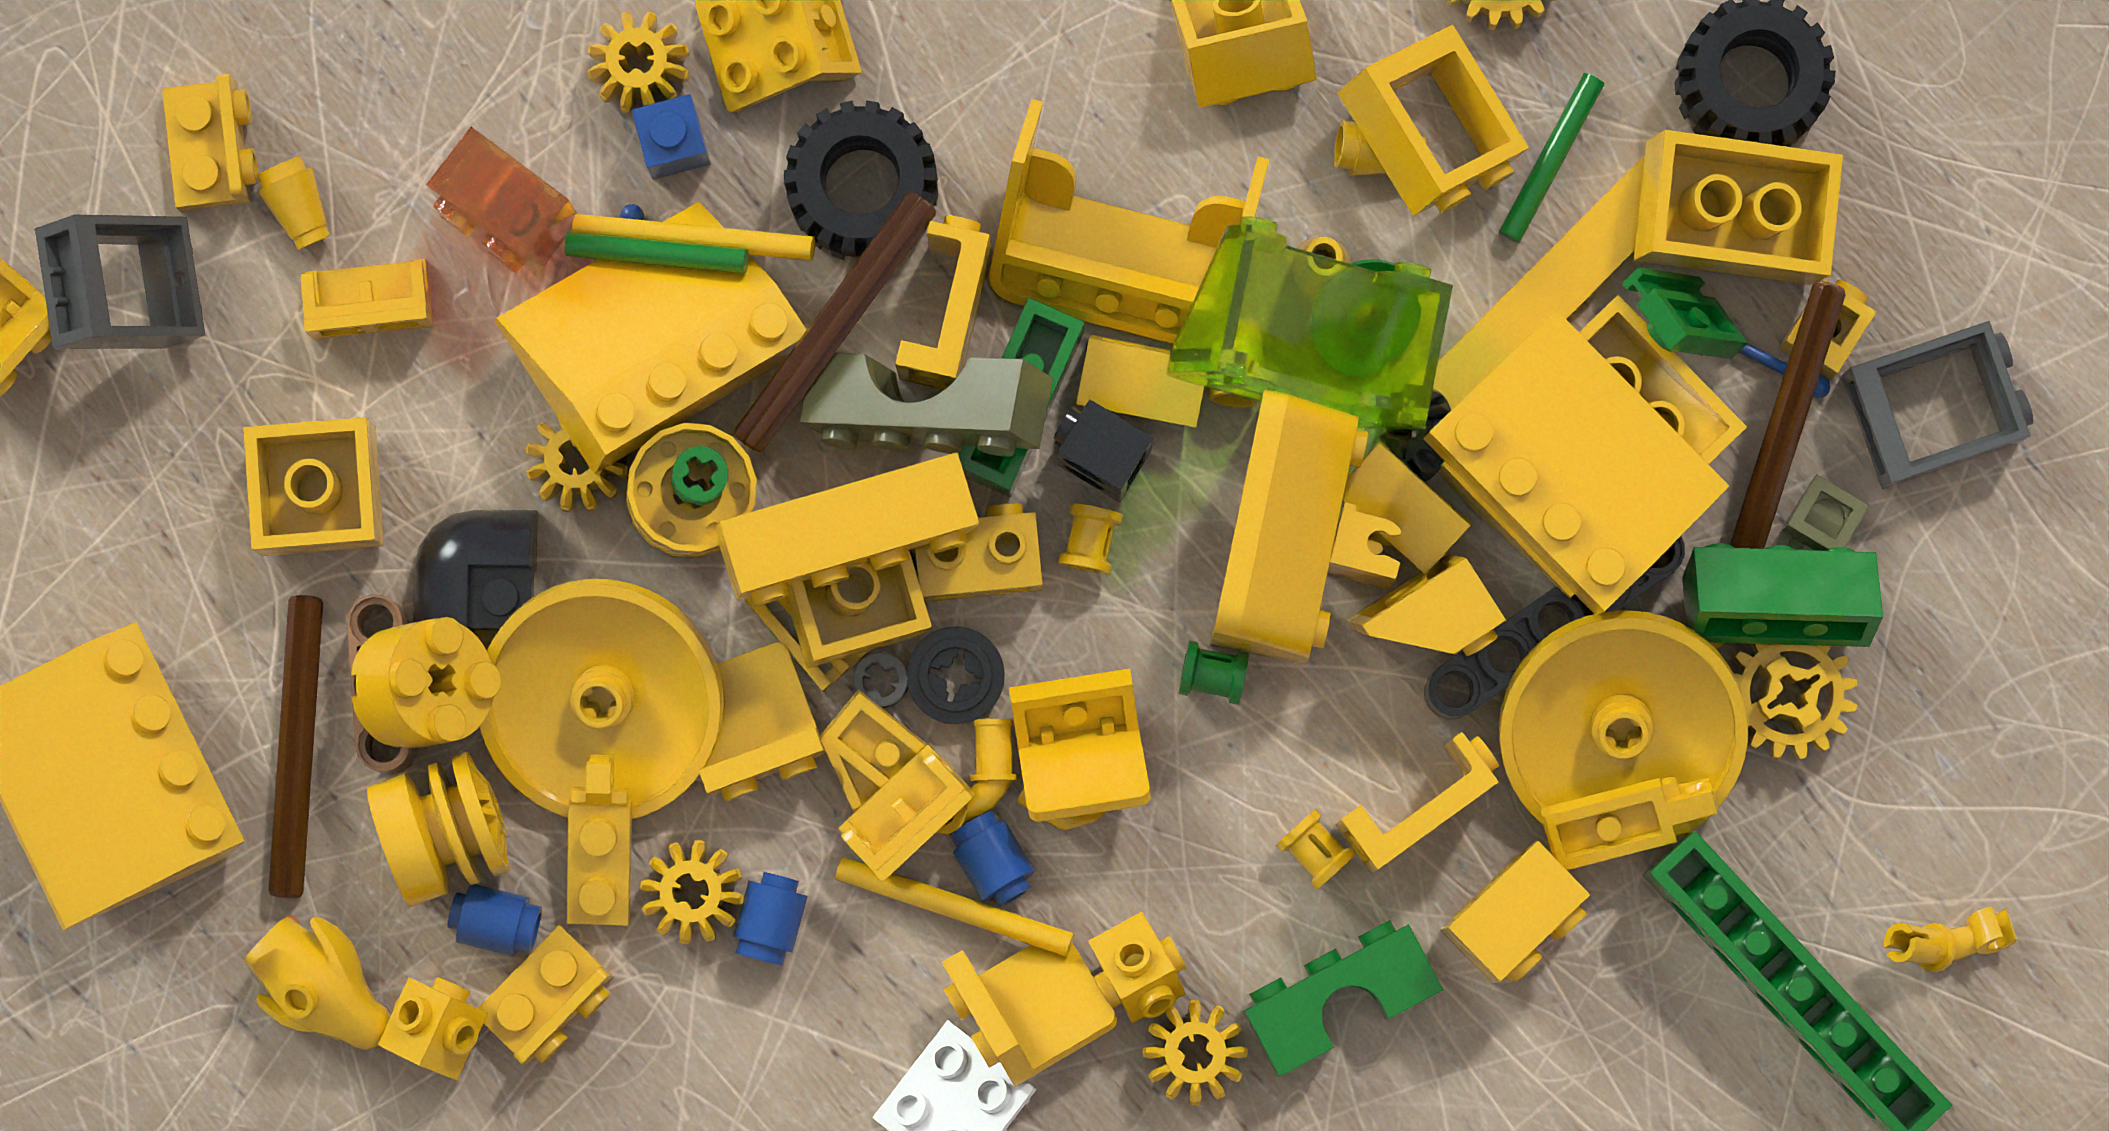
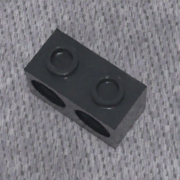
M1090 399L1082 412L1071 407L1053 437L1056 440L1054 446L1059 448L1057 451L1058 466L1119 503L1152 452L1153 443L1152 436Z

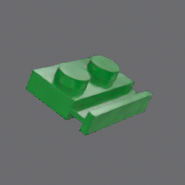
M1638 267L1622 282L1626 290L1639 292L1643 297L1637 305L1650 322L1647 325V330L1653 340L1669 352L1675 351L1732 359L1748 344L1715 297L1703 296L1699 289L1705 285L1701 277Z

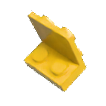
M695 0V7L724 104L729 112L742 111L809 81H845L862 73L841 0Z

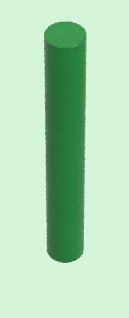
M1583 73L1499 230V233L1509 240L1520 243L1605 85L1597 77Z
M568 232L564 246L565 255L571 257L746 273L749 263L748 249L587 233Z

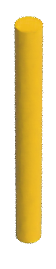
M575 214L572 223V232L743 248L748 249L749 255L812 261L815 255L816 242L814 236Z
M844 856L841 858L836 871L835 880L1066 957L1074 940V933L895 873H892L882 882L865 863Z

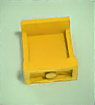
M946 215L943 224L929 221L927 238L930 251L958 257V262L938 347L933 348L901 340L895 363L899 380L945 390L963 370L992 253L990 234L979 232L980 223L952 215Z
M1461 732L1444 745L1463 773L1462 778L1384 835L1362 805L1335 824L1371 874L1499 782L1492 773L1493 770L1499 767V764L1489 748L1478 736L1469 741L1464 733Z

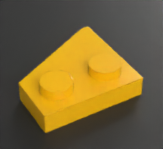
M859 689L820 735L822 745L854 812L927 745ZM941 756L954 770L953 764H951L948 760Z

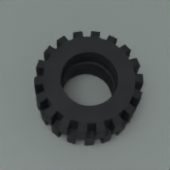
M1728 0L1720 4L1714 13L1709 12L1700 20L1695 30L1691 33L1676 65L1678 77L1674 82L1675 95H1681L1682 104L1679 109L1684 120L1691 117L1696 124L1692 131L1699 135L1778 146L1786 145V147H1790L1799 141L1810 130L1826 108L1831 98L1829 91L1835 84L1836 71L1830 70V63L1834 59L1832 46H1824L1821 41L1825 31L1817 22L1811 27L1804 20L1808 12L1798 5L1793 11L1783 7L1785 0H1769L1768 2L1742 0L1739 3H1735L1734 0ZM1740 46H1757L1774 54L1783 64L1788 77V91L1783 100L1771 107L1755 108L1744 105L1734 99L1726 90L1720 74L1721 61L1728 51Z
M867 100L865 106H854L853 101L840 103V110L830 113L828 108L817 113V121L809 127L805 123L798 131L799 140L795 146L790 145L786 156L788 165L787 170H784V185L787 193L786 197L797 225L808 236L815 237L816 246L820 250L824 247L831 251L833 257L845 260L846 256L856 257L857 260L860 258L906 193L914 192L933 206H937L938 175L934 154L930 143L925 141L922 130L915 122L910 124L906 121L904 114L899 110L891 107L890 111L880 108L879 102ZM857 150H870L884 155L893 163L898 175V186L892 199L879 210L867 214H852L839 209L831 202L826 191V176L831 166L843 155Z

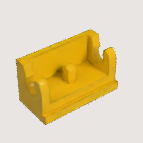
M426 259L328 271H307L301 274L304 330L313 340L434 327L428 263Z
M1091 334L1088 340L1076 404L1085 406L1090 399L1109 411L1196 428L1210 357Z
M1381 441L1364 456L1361 468L1354 467L1347 475L1343 501L1357 505V512L1394 522L1401 530L1400 536L1391 537L1383 532L1378 533L1425 575L1472 524L1398 459Z
M1345 502L1339 514L1327 574L1389 590L1396 580L1400 562L1385 554L1379 555L1383 547H1393V545L1378 532H1383L1391 537L1400 536L1401 530L1394 522L1357 512V505Z
M928 743L842 823L838 829L843 833L841 837L850 848L884 882L973 798L975 792Z

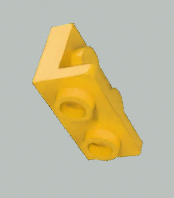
M230 74L217 75V82L162 89L175 208L179 211L251 202L250 185L259 183L256 176L259 172L254 148L245 149L243 125L252 124L249 94L246 88L238 89L237 82Z
M558 925L478 1008L488 1013L483 1024L514 1053L513 1056L522 1065H528L534 1058L541 1064H544L568 1039L561 1030L578 1013L585 1020L588 1019L609 998L611 993L604 986L614 976L562 925Z

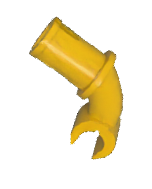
M1012 719L974 720L976 774L970 775V782H975L971 787L975 793L973 798L954 815L953 820L948 825H943L937 831L938 833L952 835L966 823L982 814L990 812L1004 797L1012 782L1019 780L1018 774H1012Z
M1990 906L1968 916L1966 919L1968 926L1949 929L1944 924L1930 923L1923 927L1901 922L1893 924L1884 936L1883 945L1887 949L1901 950V952L1891 950L1886 953L1888 958L1894 962L1917 963L1926 971L1939 972L1945 970L1952 962L1973 955L1976 952L1979 954H1991L2004 950L2016 942L2017 936L2007 909L2005 908L1995 914L1993 907Z

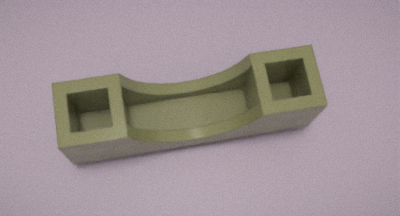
M834 353L805 393L800 423L821 434L820 441L823 444L840 449H856L858 441L872 442L876 447L897 452L908 451L909 444H924L930 450L946 454L956 452L959 454L961 453L962 446H976L980 451L988 454L1013 456L1015 448L1040 449L1053 378L1024 359L970 357L959 376L943 392L921 402L905 403L899 391L896 372L866 354Z

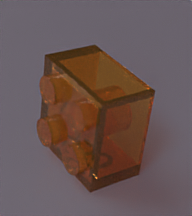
M473 127L468 129L426 184L437 199L432 207L440 214L439 217L466 238H469L474 230L485 237L481 244L489 250L487 253L516 275L522 267H525L537 276L563 243L567 233L572 231L573 218L577 214L568 198Z

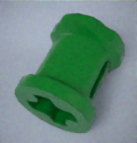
M695 446L685 450L677 457L673 466L671 485L674 493L683 502L694 503L698 506L714 502L722 494L728 481V468L725 460L717 451L706 446ZM695 461L700 468L706 467L709 464L714 468L715 472L709 480L710 490L704 492L699 485L688 488L684 484V480L689 474L688 463Z
M1189 640L1178 694L1188 696L1191 691L1227 697L1229 703L1239 705L1249 653L1240 651L1235 656L1200 649L1198 642Z

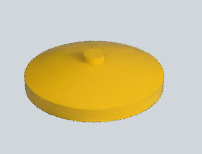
M584 579L554 586L539 593L519 607L506 620L487 649L491 663L498 668L502 681L501 689L494 696L490 711L480 725L485 745L493 761L508 781L524 796L553 813L568 818V804L571 799L572 787L585 788L586 762L589 761V755H614V789H628V800L632 801V819L661 809L680 796L696 780L700 774L698 770L705 767L714 750L721 729L724 708L723 685L715 656L708 642L691 619L677 606L651 590L632 583L610 579Z
M1621 610L1603 612L1599 615L1593 614L1572 621L1549 634L1527 654L1513 674L1505 691L1499 718V740L1503 764L1513 790L1526 809L1543 824L1540 808L1656 778L1662 780L1663 778L1676 777L1678 785L1709 778L1718 809L1730 794L1740 775L1748 743V722L1743 697L1733 672L1717 649L1704 637L1682 623L1665 616L1649 612ZM1710 816L1688 821L1690 825L1689 832L1704 823ZM1689 832L1683 833V834L1678 835V836H1676V837H1677V839H1678V838H1680V837H1682V836L1688 834Z

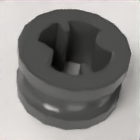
M877 652L869 654L860 660L854 670L853 684L855 692L859 689L883 709L892 707L900 702L907 692L908 677L906 668L898 658L889 653ZM880 664L884 671L895 669L897 672L898 683H890L891 687L895 690L889 696L882 697L877 690L869 692L865 690L863 680L864 678L871 679V675L867 673V670L873 665Z

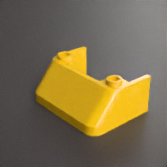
M1031 99L1011 162L989 271V283L994 292L1011 303L1025 306L1028 298H1031L1082 321L1192 349H1208L1216 346L1226 333L1270 159L1257 157L1246 201L1226 196L1206 198L1196 206L1191 225L1074 196L1077 175L1072 164L1056 153L1034 148L1043 102Z
M1264 389L1258 410L1253 444L1210 645L1303 665L1309 659L1312 646L1324 649L1331 612L1320 610L1347 475L1349 466L1361 468L1368 438V431L1357 429L1358 416L1290 394Z

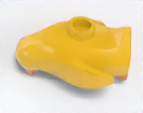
M288 915L280 920L246 955L244 959L246 966L271 995L258 993L256 1002L263 1011L277 1022L297 1031L315 1032L328 1038L340 1040L359 1049L368 1050L378 1046L377 1044L389 1021L390 1010L374 998L363 976L361 961L352 941L336 925L315 916L310 920L313 933L301 926L295 916Z

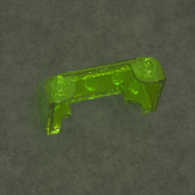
M1242 216L1240 225L1227 226L1171 348L1166 374L1181 381L1261 402L1264 389L1290 394L1358 416L1357 428L1375 430L1425 429L1453 285L1431 279L1432 269L1414 263L1396 262L1394 271L1376 272L1286 245L1287 237L1276 233L1278 224L1271 220Z

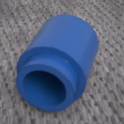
M992 811L971 820L950 836L957 847L953 854L983 903L995 899L999 907H1002L1018 899L1031 889L1027 879L1035 873V870L1006 821L998 822Z
M763 872L761 883L748 880L744 902L741 906L733 936L739 938L735 954L783 966L786 952L793 953L808 898L806 895L796 893L799 881L768 872Z
M474 884L469 886L466 894L456 892L450 908L447 928L457 930L456 943L512 957L515 956L517 951L531 954L540 926L542 907L529 904V897Z

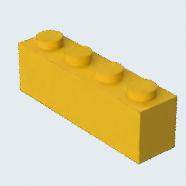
M958 452L722 520L716 526L715 532L736 600L752 596L754 606L789 596L790 593L787 585L811 579L813 587L819 588L848 579L847 568L869 561L873 571L904 563L909 560L907 550L927 544L930 545L932 553H939L968 543L965 533L972 532L979 524V520Z

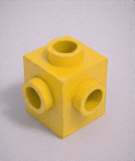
M1142 911L1088 941L1103 971L1093 978L1112 1008L1122 1004L1132 1024L1144 1017L1153 1018L1165 1013L1174 1005L1176 999L1186 994L1177 973L1187 967L1169 935L1158 940Z
M437 976L433 986H429L409 977L399 999L394 1005L393 1012L377 1045L418 1066L458 1080L471 1049L477 1042L479 1032L488 1013L467 1003L466 1000L471 991Z

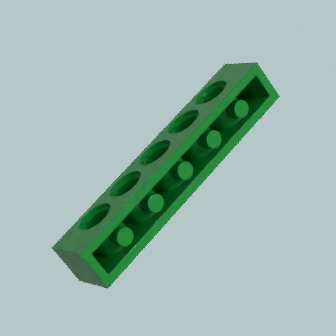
M1696 831L1684 835L1642 875L1881 1131H1926L1953 1106Z

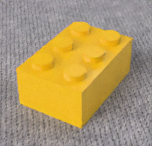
M1671 130L1660 132L1646 141L1634 261L1807 285L1831 276L1843 155Z

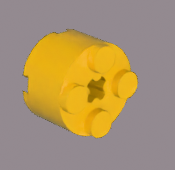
M453 618L429 619L381 630L364 642L352 664L351 676L356 675L357 696H352V702L360 723L376 740L393 747L420 748L458 741L476 731L486 719L492 706L493 698L501 689L502 680L498 668L491 663L484 645L472 631Z

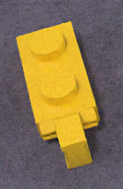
M589 755V761L586 762L585 788L572 787L571 799L568 804L567 924L628 926L630 922L632 801L628 800V789H614V755Z
M1668 777L1662 780L1656 778L1540 808V813L1552 855L1566 870L1676 843V836L1690 831L1688 821L1718 814L1709 778L1678 785L1676 777Z

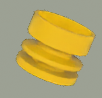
M682 423L660 430L641 446L629 469L626 506L633 527L651 547L671 557L698 559L721 551L715 532L719 521L752 512L755 506L757 479L749 455L731 435L711 425ZM706 446L717 451L724 458L727 465L728 481L722 494L714 502L693 509L690 503L684 502L678 505L674 500L676 494L671 485L673 466L676 459L689 448ZM695 461L688 463L689 474L686 478L691 486L702 483L706 489L705 491L710 490L709 480L715 472L714 468L710 464L700 468Z
M469 752L452 757V766L457 782L453 786H451L440 762L428 765L431 793L421 796L417 786L407 773L367 787L368 802L382 849L397 887L409 907L450 893L449 876L446 866L448 864L456 862L470 885L481 882V873L476 854L482 853L494 877L511 871L506 843L508 835L499 804L489 781L477 769Z

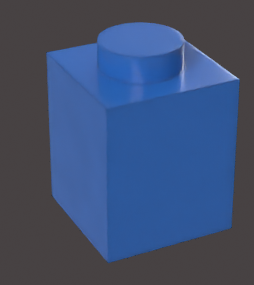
M691 94L631 109L645 163L653 180L711 165L697 109Z

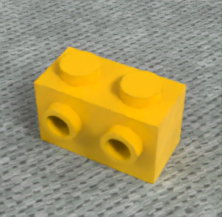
M1019 503L986 507L987 517H979L977 527L972 532L965 533L968 543L939 553H932L929 544L915 548L918 581L924 602L1043 591L1036 513H1023V506Z

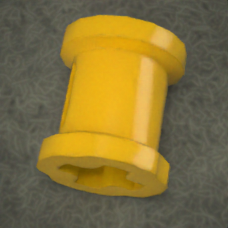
M1070 504L1069 514L1074 518L1067 550L1065 553L1059 554L1058 564L1089 573L1110 575L1112 565L1107 561L1114 527L1122 523L1123 514L1091 505Z
M1315 808L1275 846L1281 852L1288 850L1313 877L1310 884L1317 891L1357 853L1351 847L1344 849L1319 822L1321 814Z

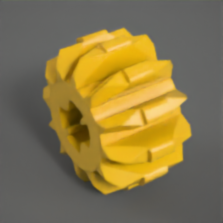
M624 12L621 14V22L625 30L617 33L607 23L600 27V32L609 45H589L588 53L590 57L603 63L593 66L587 72L591 82H606L599 92L600 98L605 103L613 101L622 93L620 109L622 113L629 115L632 112L631 109L635 108L637 98L642 99L643 106L655 103L653 96L658 93L665 100L678 97L668 81L688 82L690 77L688 70L675 63L684 61L690 56L686 44L671 45L679 33L674 24L665 25L656 32L657 16L655 13L647 12L643 17L641 28H637L631 13ZM633 53L640 58L650 53L652 55L648 56L647 59L651 68L646 73L637 68L627 73L625 71H629L631 68L626 59Z
M560 421L562 430L557 433L548 424L541 422L537 426V430L542 437L548 440L547 445L542 446L532 443L526 446V453L529 456L544 460L543 463L527 469V477L531 481L549 478L541 487L538 493L539 496L547 502L562 490L560 508L565 512L572 511L577 494H581L583 504L588 511L596 510L597 500L593 491L598 488L607 497L614 499L618 495V491L606 479L608 475L619 478L627 477L629 468L622 463L614 462L596 474L593 473L590 467L583 474L576 468L573 469L572 475L565 473L570 465L564 457L567 451L573 447L578 453L580 451Z
M702 840L694 841L691 860L689 861L686 860L681 845L677 842L669 845V851L675 862L674 866L670 868L663 860L657 857H653L649 862V865L655 871L664 876L661 883L649 879L641 881V890L660 893L659 900L648 902L642 907V910L647 916L656 915L664 910L668 912L657 927V932L665 936L671 932L678 920L682 921L679 932L680 943L687 945L691 943L694 934V924H699L701 934L707 942L716 940V931L710 919L715 916L723 925L729 928L733 927L736 923V919L721 908L724 902L734 905L743 904V894L725 892V885L738 882L743 878L740 869H731L721 875L717 873L729 856L723 849L715 852L709 862L704 864L706 843ZM688 876H691L695 882H706L708 884L709 894L708 896H700L705 900V903L697 909H694L693 905L689 902H679L677 898V889H685L680 882Z
M1191 1000L1188 1006L1190 1022L1183 1024L1178 1010L1172 1006L1165 1012L1167 1018L1175 1027L1171 1033L1156 1023L1150 1024L1148 1032L1166 1042L1164 1048L1151 1046L1143 1048L1142 1056L1149 1059L1164 1057L1166 1064L1153 1069L1148 1074L1151 1082H1156L1170 1072L1175 1076L1166 1090V1097L1174 1100L1178 1096L1183 1082L1190 1083V1104L1199 1105L1202 1098L1200 1083L1207 1082L1211 1094L1219 1100L1225 1096L1223 1087L1215 1078L1219 1072L1229 1080L1234 1082L1240 1081L1242 1073L1235 1068L1225 1065L1226 1057L1245 1058L1248 1055V1050L1242 1046L1226 1048L1224 1040L1234 1037L1242 1031L1239 1023L1230 1024L1220 1033L1214 1028L1223 1017L1224 1008L1216 1005L1211 1010L1207 1022H1199L1201 1013L1200 1001ZM1193 1034L1201 1035L1208 1040L1205 1045V1051L1212 1055L1211 1061L1205 1068L1202 1069L1201 1064L1196 1063V1071L1186 1069L1182 1065L1185 1055L1178 1050L1179 1043L1184 1037L1187 1036L1190 1042L1194 1041Z

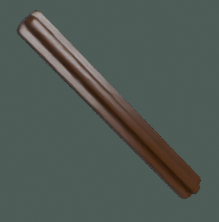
M910 191L900 201L735 427L734 435L744 445L754 451L761 452L775 436L929 225V221H932L935 217L936 209L926 199Z
M1816 281L1812 285L1730 545L1734 548H1765L1846 296L1844 289L1836 284Z
M294 595L288 600L268 886L270 895L279 898H299L304 891L323 615L322 599L311 595Z

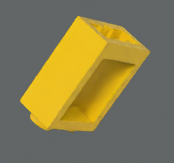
M1453 24L1364 68L1337 92L1413 217L1433 206H1436L1440 214L1447 212L1469 198L1472 194L1468 188L1478 183L1483 191L1493 188L1515 173L1510 163L1529 149ZM1429 73L1435 79L1481 154L1480 157L1447 174L1441 169L1394 92Z

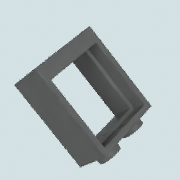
M74 214L35 228L53 349H165L206 336L187 217ZM98 244L138 245L150 326H111ZM182 274L184 275V284L181 282Z
M1990 320L1850 367L1842 375L1882 489L2021 443L2031 436L2027 427L2034 422L2031 406L2023 390L2015 391L2007 371V368L2013 366L2008 342L2001 332L1994 334ZM1970 348L2000 432L1910 462L1881 378Z

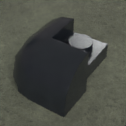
M471 510L452 514L433 526L420 544L416 557L413 585V623L449 617L455 619L472 632H475V630H500L506 620L519 607L534 597V572H537L538 511Z

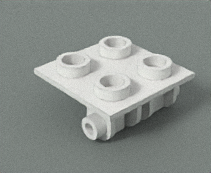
M947 1020L873 1118L889 1131H1007L1008 1126L1024 1105L1030 1102L1031 1096L1037 1089L1027 1081L1014 1087L1000 1062L989 1068L972 1038Z

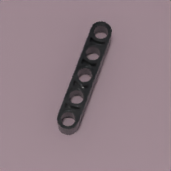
M1680 536L1668 548L1669 560L1665 567H1650L1604 612L1620 610L1671 575L1682 564L1685 556V543ZM1555 586L1493 629L1498 636L1494 641L1507 640L1512 642L1520 654V664L1527 654L1541 640L1547 637L1538 624V615L1543 607L1547 605L1561 607L1567 613L1570 622L1593 615L1594 613L1575 594L1569 598ZM1490 644L1470 656H1466L1461 651L1438 667L1428 677L1424 687V699L1428 708L1436 716L1444 719H1459L1506 689L1516 669L1510 673H1502L1495 670L1488 660ZM1456 674L1467 682L1470 696L1464 706L1452 708L1440 700L1437 694V685L1443 676Z

